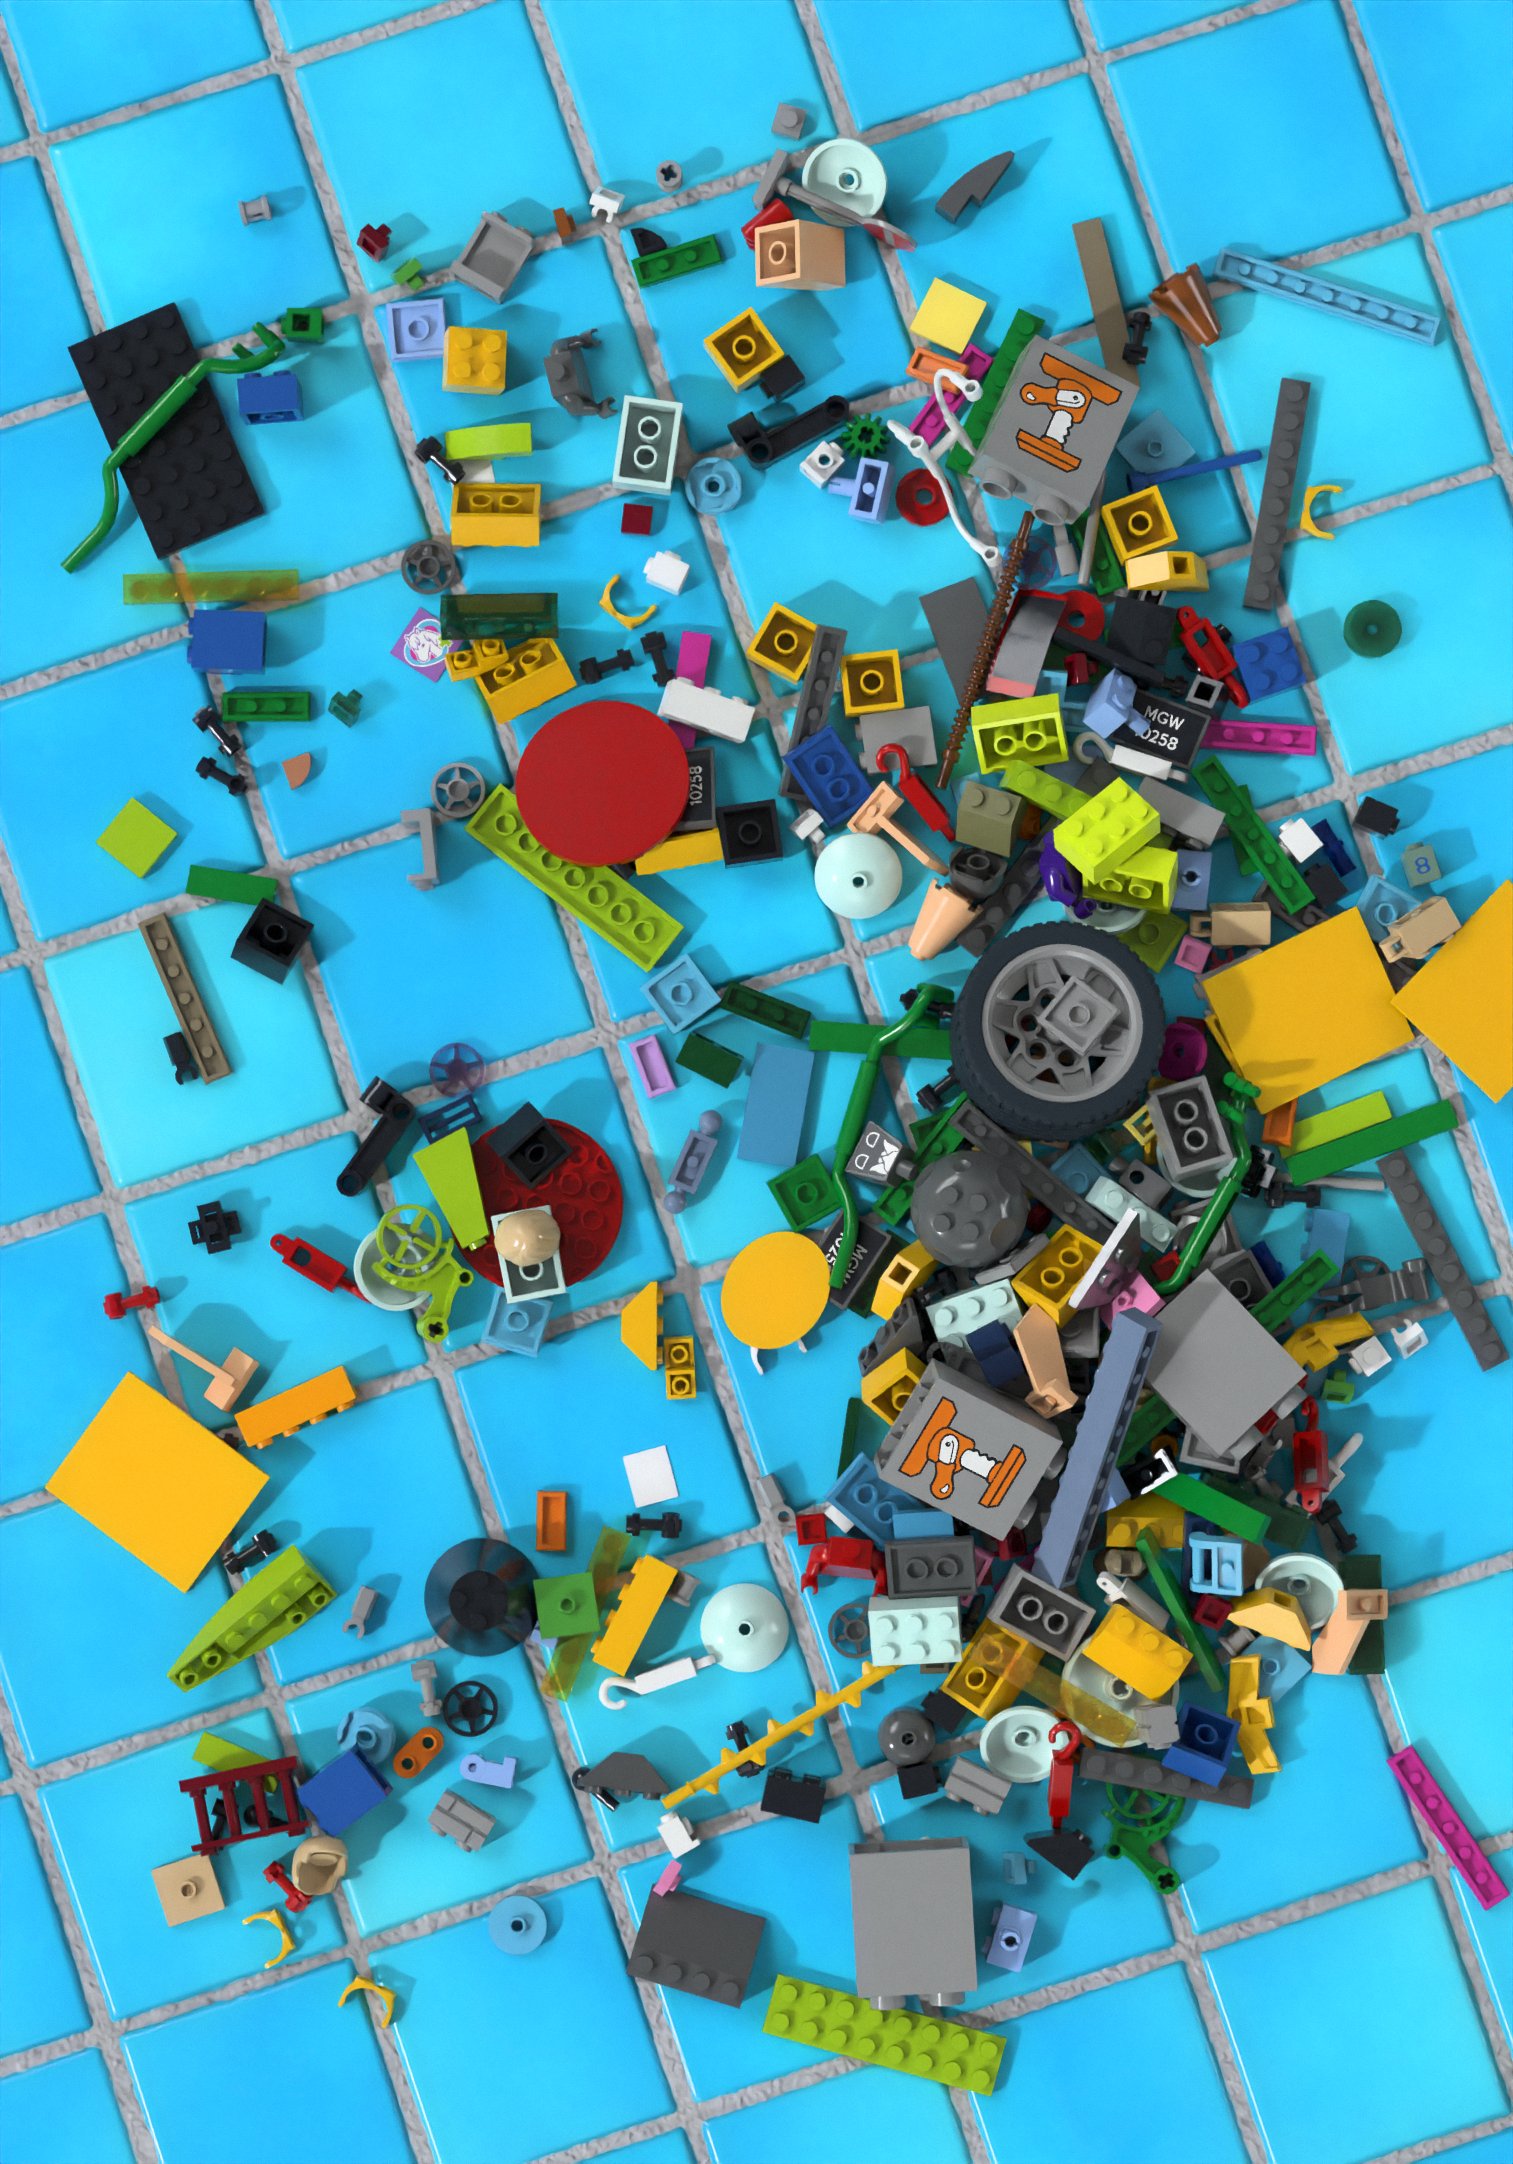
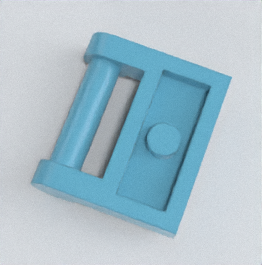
M1203 1532L1191 1533L1189 1535V1545L1192 1547L1193 1577L1190 1578V1590L1198 1593L1242 1596L1243 1538L1210 1536ZM1204 1549H1212V1580L1204 1577Z

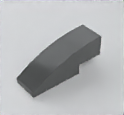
M1007 151L994 156L964 174L936 203L935 212L954 224L970 201L981 207L1012 164L1015 153Z

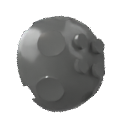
M961 1150L949 1153L928 1164L914 1183L910 1217L914 1232L919 1241L933 1258L945 1265L978 1268L990 1265L1001 1259L1016 1246L1026 1226L1028 1202L1025 1189L1013 1169L1004 1161L985 1152Z

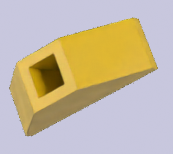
M1164 551L1125 561L1128 590L1209 591L1206 562L1194 552Z
M919 1239L899 1252L880 1278L871 1311L886 1321L892 1317L896 1307L914 1293L913 1289L918 1286H924L940 1262L927 1253Z
M650 1282L621 1311V1341L650 1370H657V1364H663V1347H657V1335H663V1317H657V1305H663V1288H658V1282Z
M1266 1587L1229 1599L1232 1602L1233 1608L1227 1619L1231 1620L1234 1624L1256 1630L1265 1637H1273L1286 1642L1293 1648L1310 1650L1311 1629L1297 1597L1272 1587Z

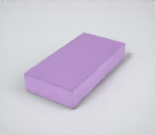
M656 1034L628 1044L649 1099L676 1090Z

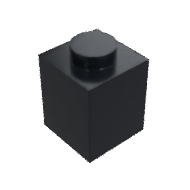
M788 354L760 374V381L762 383L759 384V388L767 399L772 397L777 404L805 384V377Z
M1197 674L1186 702L1189 708L1212 717L1211 720L1219 722L1230 695L1223 682Z
M1366 796L1363 798L1351 826L1384 840L1388 834L1393 835L1400 821V819L1396 818L1399 810Z
M1328 862L1322 867L1316 863L1304 872L1306 876L1304 882L1316 897L1313 901L1321 910L1348 892Z
M939 1688L934 1693L929 1690L920 1704L924 1707L922 1715L950 1734L954 1732L968 1711L967 1707Z
M931 1760L912 1766L896 1768L904 1800L938 1792L937 1785L942 1784L939 1767H933Z

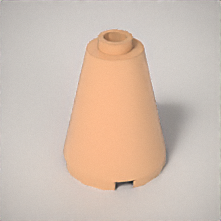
M936 877L932 879L908 942V945L912 948L910 953L923 962L926 958L933 960L983 910L980 905L976 909L971 906L974 900L959 894L949 883L946 882L944 887L938 885L937 883L940 879Z

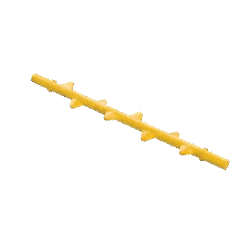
M868 1661L863 1662L862 1677L834 1695H830L821 1689L817 1690L816 1706L784 1725L771 1718L767 1721L768 1735L739 1753H735L726 1747L722 1748L721 1764L689 1783L687 1781L685 1786L663 1798L661 1801L664 1807L668 1810L689 1796H695V1793L701 1789H705L714 1795L719 1793V1778L748 1760L760 1766L765 1765L766 1749L797 1730L809 1737L814 1734V1720L843 1702L855 1708L860 1707L861 1691L887 1675L896 1673L895 1671L904 1665L877 1667Z

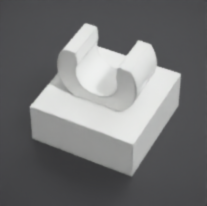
M598 186L592 193L589 203L594 205L591 212L592 217L595 218L598 215L599 209H605L608 213L606 222L610 223L615 213L617 214L623 206L626 195Z
M808 808L788 827L801 840L808 836L817 844L825 837L824 833L817 827L824 820L811 808Z
M1404 1319L1403 1322L1407 1329L1402 1333H1398L1395 1328H1392L1391 1333L1398 1352L1404 1359H1407L1429 1342L1424 1330L1417 1322L1412 1325L1410 1320Z

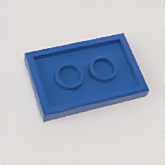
M830 724L782 756V759L829 829H832L859 810L874 792L869 781Z

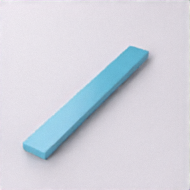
M1224 247L1220 248L1212 273V277L1429 347L1434 346L1442 321L1441 317Z

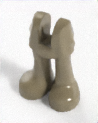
M1106 1546L1095 1555L1093 1560V1568L1098 1576L1101 1572L1107 1571L1113 1575L1127 1577L1132 1581H1140L1148 1573V1567L1141 1553L1135 1547H1126L1125 1550H1119V1547Z

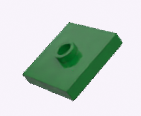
M817 1153L765 1182L795 1234L842 1207L833 1181Z

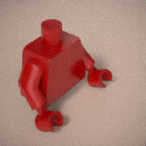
M831 1536L825 1543L815 1545L811 1549L805 1570L807 1573L801 1576V1593L804 1592L805 1587L811 1586L813 1587V1595L817 1594V1575L823 1574L873 1580L876 1583L872 1597H877L878 1595L889 1596L885 1553L878 1550L873 1541Z

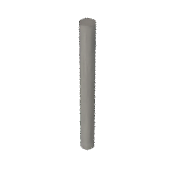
M1104 470L1090 502L1077 582L1078 585L1089 586L1106 481V470Z
M1277 1173L1271 1182L1293 1185L1289 1173ZM1326 1176L1301 1185L1384 1191V1179Z

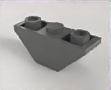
M907 1297L901 1305L896 1307L892 1317L884 1326L878 1329L868 1346L860 1351L857 1359L862 1377L867 1376L904 1347L916 1357L924 1350L919 1320L912 1298Z
M610 1753L577 1780V1786L585 1787L584 1792L602 1794V1789L614 1790V1796L631 1797V1792L642 1793V1799L660 1801V1796L669 1794V1787L644 1755Z

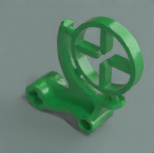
M1129 1754V1756L1159 1761L1148 1754ZM1106 1782L1107 1797L1113 1808L1109 1812L1105 1809L1101 1811L1103 1816L1112 1823L1109 1841L1103 1846L1104 1856L1114 1860L1124 1856L1150 1881L1154 1891L1161 1894L1175 1892L1180 1883L1177 1872L1152 1858L1148 1854V1848L1152 1843L1162 1839L1173 1829L1182 1814L1186 1798L1165 1794L1163 1797L1154 1791L1142 1789L1143 1793L1160 1802V1805L1149 1813L1136 1815L1129 1813V1810L1139 1794L1138 1790L1131 1792L1123 1808H1121L1113 1797L1112 1783ZM1169 1799L1176 1800L1168 1815L1153 1824L1151 1817L1161 1812ZM1119 1812L1129 1818L1144 1819L1146 1827L1125 1825L1116 1820L1114 1816ZM1112 1845H1115L1117 1848V1853L1114 1856L1109 1853V1848ZM1168 1873L1170 1875L1168 1879L1171 1880L1170 1886L1164 1885L1162 1888L1159 1887L1161 1884L1158 1881L1159 1875L1165 1876Z

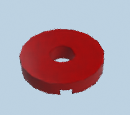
M915 469L906 474L898 483L895 494L896 507L902 518L910 524L919 527L934 526L943 521L950 512L938 479L933 477L929 469ZM945 477L953 497L952 487L947 478ZM921 490H927L932 494L933 500L927 505H922L916 500V494Z
M1071 590L1061 594L1067 596L1068 599L1052 637L1054 638L1057 628L1062 627L1095 642L1100 637L1105 626V613L1102 604L1095 596L1085 591ZM1073 612H1078L1083 615L1084 624L1080 627H1073L1068 622V616Z

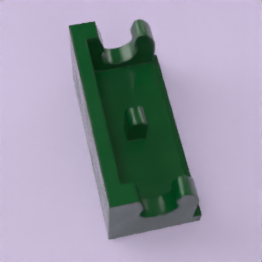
M692 1030L675 1062L728 1089L744 1056Z

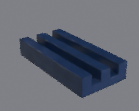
M468 1094L417 1120L431 1145L463 1127L467 1129L483 1121V1118L471 1094ZM468 1102L469 1108L430 1127L427 1126L426 1122ZM471 1113L474 1114V1118L432 1137V1132Z

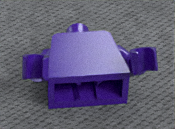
M1053 831L1048 832L1043 838L1046 846L1039 860V869L1051 901L1061 902L1068 908L1070 906L1074 907L1075 916L1078 919H1086L1093 915L1091 911L1096 909L1097 905L1091 898H1086L1081 902L1078 900L1083 889V874L1055 849Z

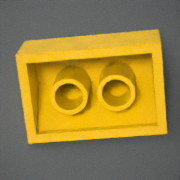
M458 483L454 485L451 506L452 545L464 547L473 545L492 547L539 546L541 531V484Z
M548 630L507 650L509 655L508 661L474 677L499 725L511 721L518 715L536 708L547 700L564 694L569 689L577 686L564 657Z
M718 825L717 828L672 832L662 844L656 845L653 849L646 852L643 857L635 860L637 875L654 874L660 871L723 860Z
M1065 1223L1050 1239V1243L1033 1257L1011 1281V1285L1029 1308L1036 1303L1055 1321L1057 1330L1060 1331L1077 1313L1078 1310L1068 1305L1067 1302L1103 1248V1245Z
M1151 1490L1133 1501L1128 1498L1118 1506L1105 1511L1104 1545L1110 1547H1137L1135 1542L1140 1529L1149 1526L1160 1548H1182L1184 1511L1190 1510Z
M1115 1603L1082 1651V1654L1155 1703L1179 1679L1194 1654L1134 1613Z
M986 1616L962 1654V1662H956L940 1690L989 1722L995 1715L1011 1707L1045 1652L1024 1638L994 1623Z

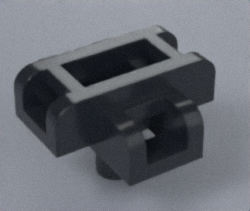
M1251 1144L1252 1162L1241 1182L1244 1188H1242L1240 1193L1256 1199L1261 1188L1271 1189V1182L1279 1169L1271 1166L1275 1157L1273 1152ZM1259 1167H1261L1257 1178H1255V1177H1256V1174H1257V1172H1258V1170H1259Z
M220 1201L197 1206L200 1220L188 1222L193 1245L206 1242L209 1255L232 1249L229 1236L242 1233L237 1211L224 1213ZM225 1219H227V1222H228V1226H229V1230H230V1231H228V1228H227V1224H226V1220H225ZM196 1226L198 1228L200 1238H198Z

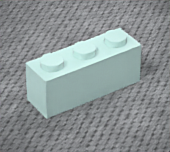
M1103 1176L1098 1178L1084 1199L1117 1224L1128 1208L1140 1214L1141 1241L1162 1253L1180 1229L1111 1179Z

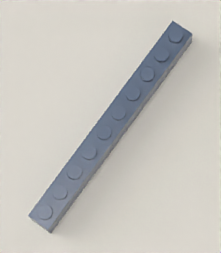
M1136 1307L1118 1312L1112 1321V1331L1109 1340L1104 1345V1355L1100 1367L1095 1372V1382L1091 1393L1086 1399V1409L1082 1420L1077 1426V1436L1074 1445L1069 1450V1460L1065 1471L1060 1477V1487L1057 1496L1051 1504L1052 1511L1047 1524L1043 1528V1538L1040 1547L1034 1555L1035 1562L1031 1573L1058 1590L1076 1583L1163 1326L1162 1322Z

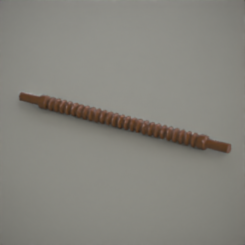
M1030 511L1024 512L1017 537L1012 539L1010 545L1012 552H1008L1010 559L1005 560L1007 567L1002 569L1005 574L1000 576L1002 583L997 584L1000 590L995 591L997 598L992 600L994 603V607H990L992 614L987 615L989 622L984 624L987 629L982 631L984 638L979 639L982 645L977 647L979 653L974 655L976 662L971 664L974 669L969 670L971 678L966 679L969 684L964 686L966 693L961 695L964 699L963 702H959L961 708L956 710L958 717L953 719L956 724L951 726L953 733L948 734L951 739L946 741L948 747L943 749L941 758L944 760L935 784V788L946 791L954 763L959 761L961 754L958 751L963 749L961 742L966 740L963 735L968 733L966 726L971 725L968 721L971 718V707H974V702H978L976 695L981 694L979 686L984 685L981 680L986 678L984 671L989 669L986 666L987 663L991 662L989 655L994 654L992 647L997 645L994 640L999 638L997 631L1002 630L999 625L1004 623L1002 616L1007 614L1005 611V607H1009L1007 600L1012 599L1010 592L1015 590L1012 585L1017 583L1015 576L1020 575L1017 570L1022 568L1020 561L1025 559L1023 553H1026L1029 543L1027 540L1035 516Z

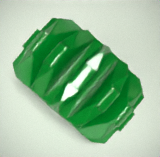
M866 413L865 421H862L861 417L856 414L854 415L855 424L849 421L845 423L848 431L842 432L841 438L848 440L843 444L844 450L853 449L850 454L851 459H855L858 454H862L861 457L867 458V455H870L871 459L878 460L876 451L881 454L887 452L886 447L882 444H889L891 438L884 435L889 431L887 425L878 427L882 421L880 416L872 422L870 421L871 413ZM867 432V436L872 434L870 443L866 444L865 440L860 441L861 433Z

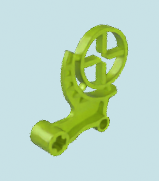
M400 1204L388 1210L378 1224L376 1242L383 1258L379 1262L375 1261L371 1266L382 1279L397 1288L414 1292H431L433 1300L426 1313L418 1319L416 1328L419 1335L433 1343L441 1342L447 1337L449 1332V1326L446 1321L451 1313L455 1293L460 1285L463 1287L471 1285L474 1276L470 1270L461 1267L451 1256L454 1238L448 1237L446 1242L442 1241L441 1226L431 1211L417 1204ZM406 1209L419 1210L409 1227L411 1233H416L425 1215L430 1218L435 1230L433 1246L415 1236L411 1238L412 1242L430 1251L424 1258L414 1263L399 1262L409 1245L408 1240L403 1239L392 1258L386 1252L383 1244L385 1226L402 1236H406L407 1232L389 1222L393 1215ZM439 1248H443L439 1259L430 1268L422 1272L421 1267L429 1263L436 1256ZM391 1263L399 1268L414 1269L415 1275H396L387 1271L384 1267ZM464 1273L463 1278L460 1280V1275ZM430 1323L438 1326L435 1332L428 1330Z

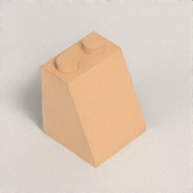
M801 219L755 228L756 286L815 291L846 287L844 229Z

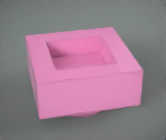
M1186 934L1174 964L1201 975L1204 972L1213 945L1211 946V944Z
M672 1859L653 1888V1891L661 1896L668 1889L673 1892L682 1878L678 1874L682 1865Z

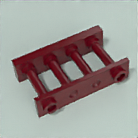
M294 1755L179 1781L181 1793H189V1797L193 1798L202 1843L191 1846L192 1852H200L201 1857L219 1853V1847L287 1832L289 1837L306 1834L305 1828L312 1827V1822L310 1820L301 1822L292 1779V1776L295 1775L294 1770L301 1768L299 1757ZM276 1774L277 1779L281 1780L289 1824L272 1828L263 1782H265V1776ZM247 1780L248 1785L252 1787L260 1831L242 1834L234 1788H236V1782ZM218 1787L219 1792L222 1791L231 1836L213 1841L205 1801L206 1789Z

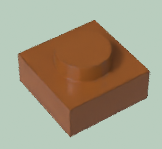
M564 207L553 210L562 245L574 242L572 232L577 230L572 214L566 216Z

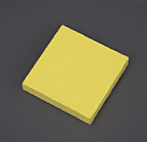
M935 277L909 331L961 356L987 306V302Z

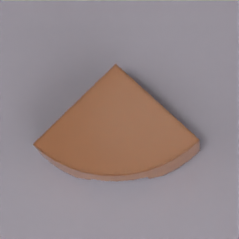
M309 752L282 762L291 790L300 787L309 775L312 765Z

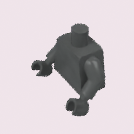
M590 329L580 333L579 336L574 335L556 340L552 344L550 356L543 359L553 399L571 415L595 416L598 414L600 418L607 419L617 413L618 410H612L609 405L616 402L613 397H608L598 404L594 401L581 347L590 349L601 344V341L594 342L591 336L592 333L598 330Z

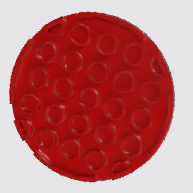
M620 701L584 703L563 711L552 718L530 740L522 754L516 773V801L526 828L536 841L554 856L566 862L586 867L600 868L604 865L618 863L622 865L643 857L646 852L653 849L656 845L662 844L678 825L687 807L690 795L689 763L685 750L675 732L666 722L649 710Z
M545 1118L574 1151L532 1190L519 1179L485 1141L501 1125L490 1129L471 1145L490 1236L485 1238L486 1244L471 1251L470 1247L463 1249L451 1226L450 1230L465 1260L484 1278L503 1288L504 1283L498 1252L494 1243L495 1236L491 1216L550 1205L552 1216L557 1222L561 1233L559 1252L566 1288L583 1280L598 1268L608 1256L618 1237L623 1217V1194L616 1169L606 1152L595 1140L568 1123Z

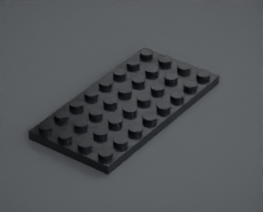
M175 302L67 347L112 452L119 445L117 441L176 382V379L181 374L185 376L200 362ZM207 376L195 386L198 390L134 457L129 455L119 466V470L159 561L266 515Z

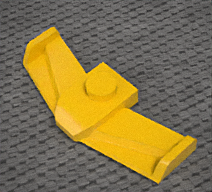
M1357 1311L1345 1316L1306 1323L1294 1330V1334L1282 1347L1301 1367L1307 1363L1315 1373L1338 1359L1339 1352L1335 1346L1366 1336H1373L1374 1329Z
M1261 1653L1241 1655L1230 1659L1228 1709L1226 1710L1227 1717L1241 1722L1236 1739L1252 1774L1273 1773L1283 1770L1264 1730L1273 1728L1276 1723L1271 1696L1258 1698Z

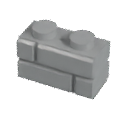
M1155 1703L1134 1708L1135 1722L1139 1723L1136 1727L1138 1740L1147 1743L1148 1748H1154V1750L1171 1748V1742L1180 1739L1178 1725L1175 1724L1177 1715L1174 1706Z
M957 1755L942 1787L947 1790L946 1797L960 1804L965 1799L974 1804L972 1808L974 1811L988 1817L990 1812L995 1815L998 1814L1012 1782Z
M447 1788L427 1822L432 1824L430 1829L442 1837L449 1834L457 1839L455 1844L470 1853L472 1849L478 1852L497 1818Z

